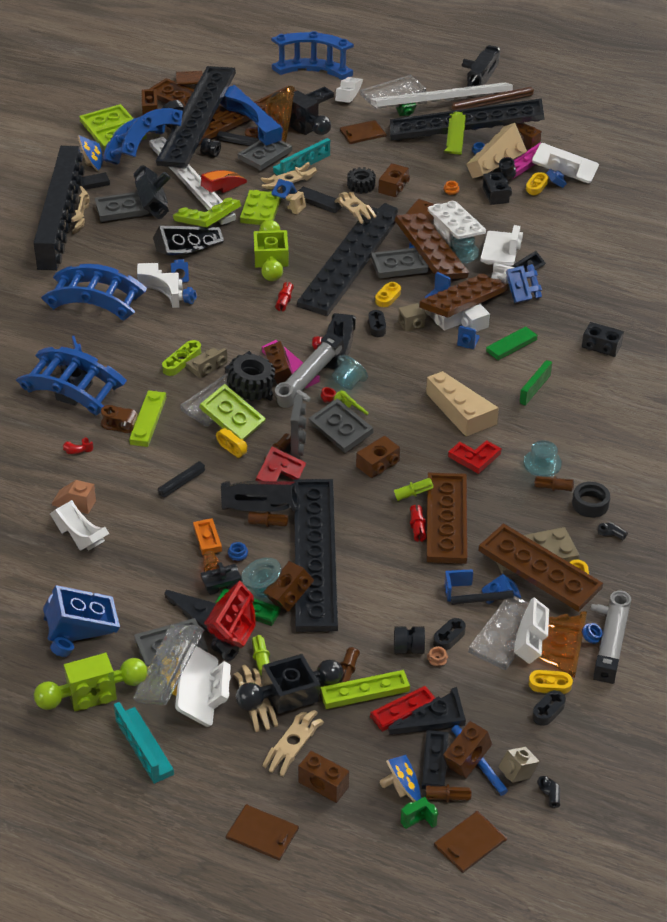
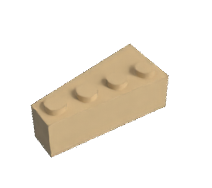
M516 124L504 126L466 164L472 179L498 168L499 161L504 157L514 159L527 152Z
M443 371L427 377L426 394L466 437L497 425L499 411L497 406Z

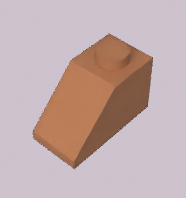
M79 480L73 481L59 490L52 502V506L61 507L72 500L80 512L89 514L96 502L94 484Z

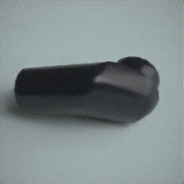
M611 522L600 523L597 528L600 535L616 536L622 541L628 535V532Z
M547 776L539 777L537 784L539 789L549 796V806L551 808L560 807L559 785Z

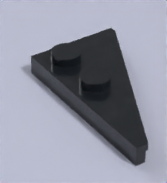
M170 590L165 591L164 595L169 600V603L173 606L177 605L189 620L195 618L202 631L206 630L209 632L204 623L216 603Z
M457 687L452 688L446 696L442 698L438 696L431 703H426L412 711V715L408 718L396 720L388 728L389 735L451 728L455 725L465 726L466 719Z

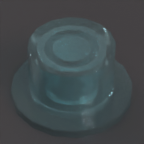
M452 236L451 246L449 247L462 263H469L478 258L479 250L475 246L474 236L463 239H456Z
M346 355L338 357L337 362L339 366L332 376L340 386L352 390L359 381L364 382L368 379L367 371L355 359Z
M541 440L533 443L531 452L527 453L524 457L526 470L533 475L542 477L557 474L562 464L560 457L557 455L558 448L549 441Z
M273 558L255 560L244 569L242 582L246 587L253 589L257 596L266 598L267 596L263 592L278 579L281 573V565Z

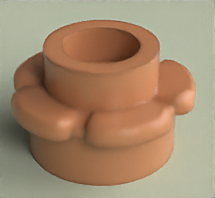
M433 647L427 654V659L433 666H443L447 663L448 655L444 648Z

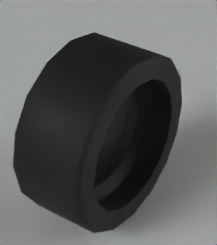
M583 482L574 489L572 506L582 516L600 517L609 509L610 492L608 488L600 483ZM595 496L602 500V502L588 503L582 500L581 497Z

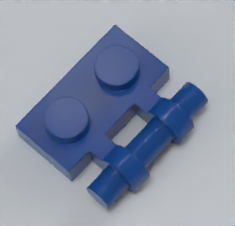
M533 264L527 266L528 272H525L523 266L506 270L514 304L531 300V293H534L535 299L542 298V288L538 284V274ZM527 278L531 281V287L528 285Z

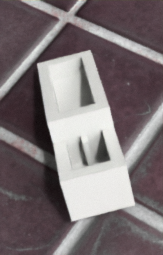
M348 77L341 80V86L336 89L335 101L350 103L357 95L363 79Z
M536 598L531 599L523 615L514 647V653L529 664L542 655V641L548 637L549 609Z

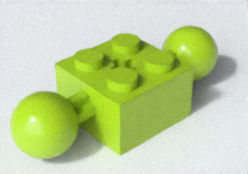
M274 220L264 221L260 225L259 231H254L255 268H262V275L268 281L279 280L283 274V267H289L287 230H280L279 224Z
M107 653L64 664L67 684L58 686L50 681L39 684L34 691V701L40 708L51 710L60 704L62 698L69 696L74 712L117 700L115 683L123 681L130 686H137L143 683L148 673L147 666L138 658H130L122 663L119 670L113 671Z

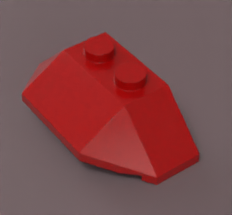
M241 581L237 582L216 603L204 624L209 632L221 641L243 648L256 626L253 594Z

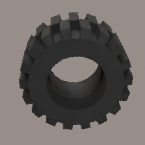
M255 354L238 355L229 364L227 386L244 400H261V398H266L267 394L271 393L275 368L263 356Z

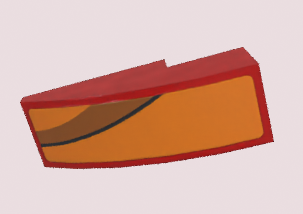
M217 170L201 175V186L211 193L216 190L224 193L247 183L245 178L232 171Z

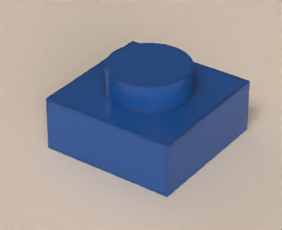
M549 169L546 173L551 181L563 188L567 184L564 180V175L560 171Z

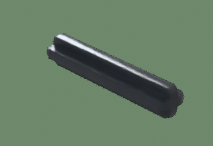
M222 131L217 133V140L251 146L259 141L258 138Z
M198 461L158 487V494L161 497H166L204 472L205 465Z

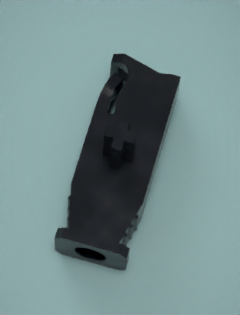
M486 46L475 61L463 59L462 67L471 69L467 74V87L480 86L487 83L499 64V47Z
M142 165L134 172L135 185L142 206L157 219H162L169 212L163 186L171 177L167 172H163L158 177L155 172Z
M339 313L332 315V321L328 326L327 332L329 331L343 339L344 351L337 359L333 357L324 368L340 372L345 370V364L347 363L353 342V331L356 328V317L354 315Z
M225 481L221 484L222 510L233 508L241 511H282L291 507L292 511H296L300 507L296 492V482L244 481L231 484L230 481Z

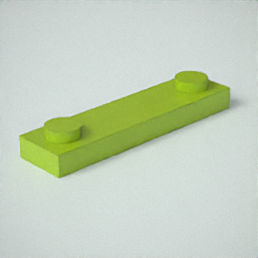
M148 390L129 439L130 445L149 446L166 400L165 392Z
M404 670L320 687V693L326 709L410 692V684Z

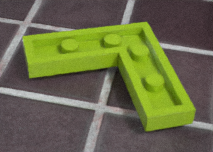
M226 198L222 203L212 206V209L207 212L185 207L179 209L173 215V218L177 222L208 227L241 207L240 200Z

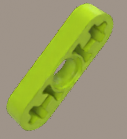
M196 340L186 342L163 361V373L167 376H174L186 367V362L201 354V343Z

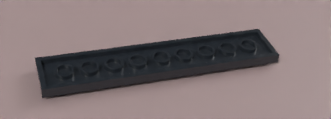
M206 67L183 110L181 126H174L156 159L157 166L187 168L236 74L235 68Z
M542 98L390 119L391 141H400L407 138L414 139L421 136L447 134L450 114H453V112H462L466 116L464 131L493 128L494 126H507L513 123L538 122L545 120Z
M371 207L376 218L370 215L371 219L368 220L362 215L364 223L360 224L357 221L297 300V307L329 316L370 260L371 253H375L396 224L394 220L398 214Z
M294 479L300 502L299 509L295 511V564L303 567L314 579L313 583L296 602V632L338 631L333 479Z

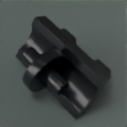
M222 562L216 563L217 569L200 573L204 586L210 595L218 593L219 588L226 586L227 589H231L237 582H242V576L236 564L224 567Z

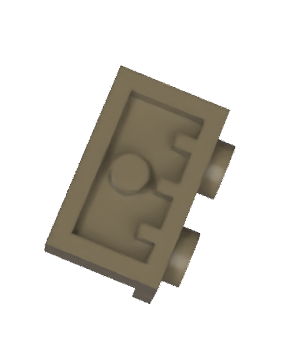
M213 347L186 362V368L197 377L202 378L228 363L227 350L223 348L218 351Z

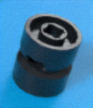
M394 626V654H406L408 651H411L412 654H424L425 627L412 626L411 629H408L406 626Z

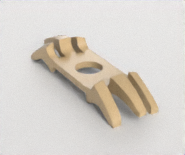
M307 162L300 168L295 167L293 171L278 176L274 174L270 178L262 177V182L266 183L262 187L274 189L279 179L292 183L303 179L307 181L317 170L313 167L306 171L310 166V163ZM291 176L293 179L287 180L285 177Z
M80 186L78 210H75L76 215L71 219V222L76 221L72 234H75L84 227V210L89 208V195L82 186Z
M354 192L340 193L339 197L335 200V203L338 202L342 207L344 206L358 219L360 224L364 223L360 213L368 220L371 219L370 215L376 218L372 208L360 201L354 195ZM353 204H359L356 207H351Z
M246 665L241 666L246 682H243L242 675L239 672L233 674L239 687L248 682L262 687L260 673L256 668H252L255 680H253L252 673ZM268 698L263 700L262 705L258 709L249 711L255 732L259 731L256 714L260 715L265 729H270L266 711H268L273 726H278L273 706H271Z
M313 710L308 714L307 712L299 713L276 746L271 748L262 766L267 768L274 757L269 768V772L273 773L281 760L285 758L280 770V776L284 777L297 753L309 737L313 736L316 729L324 723L321 719L311 722L318 712ZM291 736H297L300 742L292 745L287 742V739Z

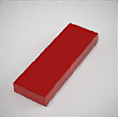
M423 686L370 712V717L383 732L400 718L404 720L412 715V711L426 703H431L435 697L426 686Z

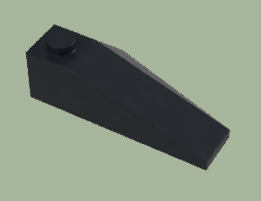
M159 226L153 236L156 251L166 255H183L224 242L220 227Z

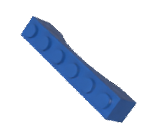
M235 85L228 87L220 104L226 110L241 113L252 119L258 127V139L265 145L281 141L283 133L281 125L274 121L272 117Z

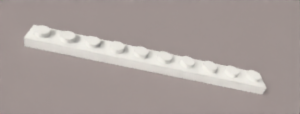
M505 82L371 98V105L377 109H384L385 106L389 105L390 107H399V104L414 102L425 104L430 100L431 102H440V99L450 101L454 100L455 97L466 99L467 96L480 97L481 94L488 96L496 92L512 91L513 85Z
M164 137L150 140L149 145L159 156L167 140ZM189 164L187 168L169 167L208 211L212 209V206L223 202L215 192L211 193L201 186V177ZM231 212L218 220V222L223 225L235 221L236 215L234 212Z

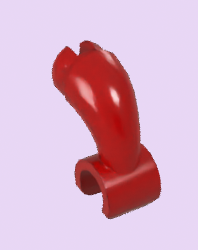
M86 437L82 439V445H75L69 441L63 444V450L68 454L91 452L94 448L93 442L89 443V439Z

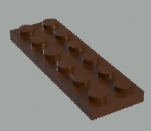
M168 78L150 88L157 89V100L165 104L173 100H179L184 106H186L194 89L187 86L176 85L175 81ZM219 104L211 122L234 111L226 110Z
M425 214L396 215L394 221L434 274L439 272L451 279L468 278L469 271Z
M478 274V276L469 278L462 283H458L453 287H449L444 291L421 300L419 308L449 318L507 291L508 284L503 283L500 279H492L485 274Z
M428 472V478L432 480L433 489L427 491L426 562L467 564V474Z
M504 523L479 545V552L578 612L603 588V582Z

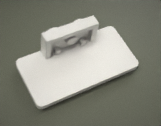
M545 143L539 145L532 159V163L554 171L558 170L568 177L586 183H591L599 166L597 162Z
M448 201V203L434 204L428 207V212L434 217L433 226L449 246L455 245V238L463 239L486 233V229L456 201Z
M514 225L512 233L488 231L480 261L488 265L494 263L506 266L514 265L517 249L520 250L523 238L520 226Z
M189 641L182 643L175 704L176 710L198 723L210 727L213 724L214 709L220 704L225 703L229 697L231 665L225 661L218 665V659Z

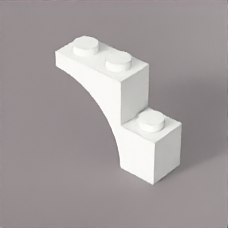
M139 263L137 266L138 281L146 288L162 292L170 299L172 308H179V301L183 300L182 280H179V273H162V270L158 269V263Z
M481 304L470 307L449 318L425 310L426 314L443 330L461 324L464 327L476 329V332L489 327L490 313Z
M72 500L50 513L60 532L63 534L68 531L80 551L84 548H87L89 551L104 542L103 537L109 534L106 527H97L89 522Z

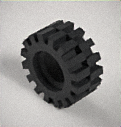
M358 167V169L353 168V171L350 170L348 172L347 186L350 191H354V193L360 192V194L365 192L366 194L368 191L371 192L372 189H375L376 174L373 170L371 171L369 168L366 170V167H363V169Z

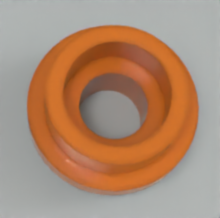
M447 181L444 185V192L449 195L458 193V183L456 181Z

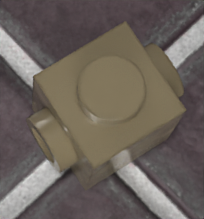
M418 303L399 308L398 322L405 332L424 327L427 316L425 310L419 308Z
M526 747L507 750L498 768L513 783L530 779L540 761Z

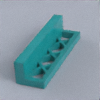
M326 138L281 160L280 164L273 167V172L281 175L295 170V167L300 168L307 162L312 165L330 156V139Z
M120 702L115 703V720L152 782L155 784L173 776L174 769L136 707L125 711Z

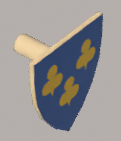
M78 135L79 143L83 150L81 153H83L86 165H92L98 171L103 162L100 144Z
M403 755L387 760L386 762L392 774L381 779L380 785L386 788L394 784L400 798L408 795L413 802L421 799L419 783L407 756Z

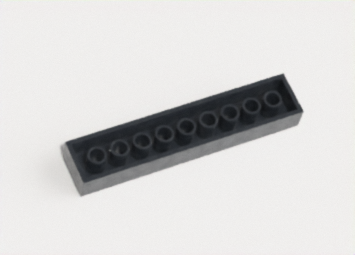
M60 145L34 239L37 270L57 271L59 264L62 263V254L65 252L64 243H67V233L70 232L69 223H72V214L75 213V204H77V194L80 193L79 185H82V176H84L85 172L84 166L81 164L83 162V153H80V146Z

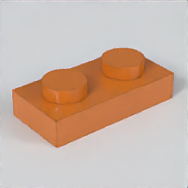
M213 518L193 522V528L202 555L222 552V545Z

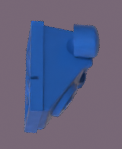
M55 585L52 590L53 594L50 595L43 606L44 620L48 622L49 628L47 639L53 641L51 650L60 657H67L74 649L73 641L112 634L113 632L117 633L120 628L112 596L92 594V592Z

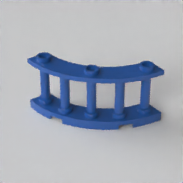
M316 31L279 34L271 38V41L279 46V61L272 64V70L279 75L295 72L300 68H306L307 71L319 72L320 69L325 70L327 74L341 80L353 76V70L346 66V50L354 47V44L347 39ZM301 42H311V58H300ZM294 43V58L285 60V45ZM317 43L327 45V60L317 58ZM333 47L340 50V64L333 60Z
M171 108L156 109L124 123L113 133V137L108 142L103 161L117 165L120 163L122 153L136 157L139 143L147 132L163 134L165 132V124L181 126L183 111Z
M80 264L77 267H66L55 273L53 278L58 282L54 290L44 294L41 299L53 310L68 303L93 304L112 312L124 321L135 313L130 307L132 300L144 294L147 288L132 276L128 275L127 277L118 273L119 270L98 264ZM81 282H90L87 287L77 286ZM97 283L110 285L106 293L94 289ZM116 288L127 294L124 302L112 296Z
M47 347L39 350L35 355L39 359V363L32 372L16 379L20 386L28 392L48 390L60 393L77 401L95 416L101 413V409L104 407L101 402L111 389L116 390L127 381L110 366L104 367L99 364L97 358L66 347H60V349ZM58 365L68 366L60 378L50 376ZM45 366H47L42 374H39L42 371V369ZM76 368L88 372L78 386L66 382ZM94 376L106 383L96 398L84 391Z

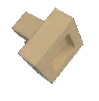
M298 191L296 194H289L286 197V200L290 201L288 209H291L293 214H299L306 207L303 192Z

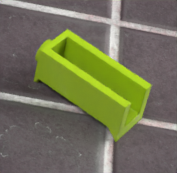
M462 112L450 114L447 148L444 150V153L462 155L466 116Z

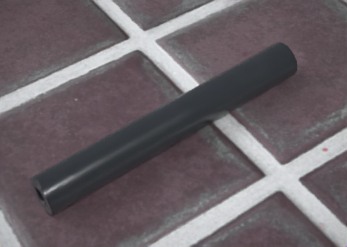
M511 590L451 596V603L454 605L514 599V593Z

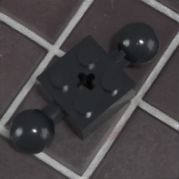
M298 90L289 95L283 92H275L271 96V107L276 111L284 110V123L304 135L312 131L318 135H325L330 131L331 121L324 115L319 116L318 101Z
M303 654L295 655L262 665V687L251 682L241 685L236 692V701L242 709L253 711L262 705L264 699L270 698L277 713H283L318 702L320 684L328 686L340 683L343 679L344 671L339 662L328 659L322 661L316 671L313 672Z

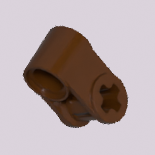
M105 405L101 409L103 416L101 426L104 429L123 433H131L138 418L135 410L113 405Z

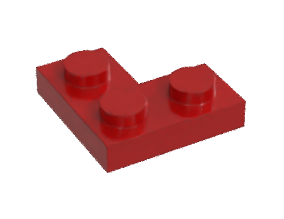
M487 440L476 450L459 442L448 451V457L479 474L501 455L502 448Z
M271 447L255 481H277L280 473L291 479H299L306 462Z

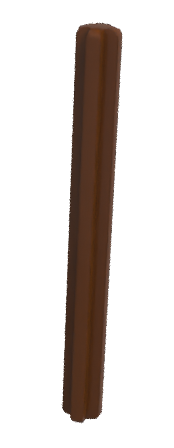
M526 87L452 103V110L474 108L531 96L534 94V89Z

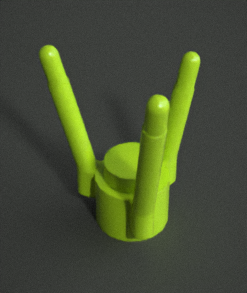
M341 390L336 393L334 400L339 399L348 408L353 405L365 415L369 414L345 391Z

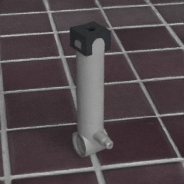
M328 331L321 339V345L285 382L279 383L275 387L276 399L280 407H291L294 404L295 395H303V401L305 400L306 402L311 400L302 390L333 357L337 359L343 353L344 344L342 338Z
M614 591L610 596L609 606L591 605V611L606 614L593 680L610 684L615 683L631 604V596L625 591Z

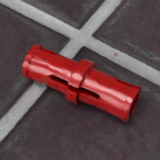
M285 282L282 290L278 293V301L275 305L278 311H281V308L282 311H285L288 302L292 298L291 293L294 285L290 282L288 286L287 282Z
M416 505L410 507V526L413 529L414 540L418 542L419 535L420 542L427 538L425 533L426 521L423 518L422 507L417 505L418 511H416Z

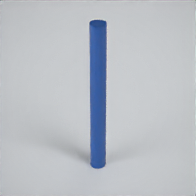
M455 725L452 728V732L456 737L462 731L459 725ZM482 757L477 765L501 796L505 795L508 789Z

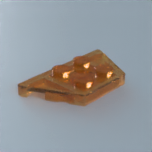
M288 86L286 91H280L274 97L267 99L265 112L281 125L283 129L282 141L284 142L287 141L295 90L293 86Z
M581 611L580 615L569 617L568 614L549 617L548 637L542 641V655L540 658L562 672L568 673L573 678L576 675L586 611Z

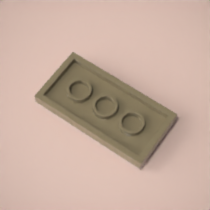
M565 527L524 535L567 562L579 560V553ZM497 563L502 574H514V572Z

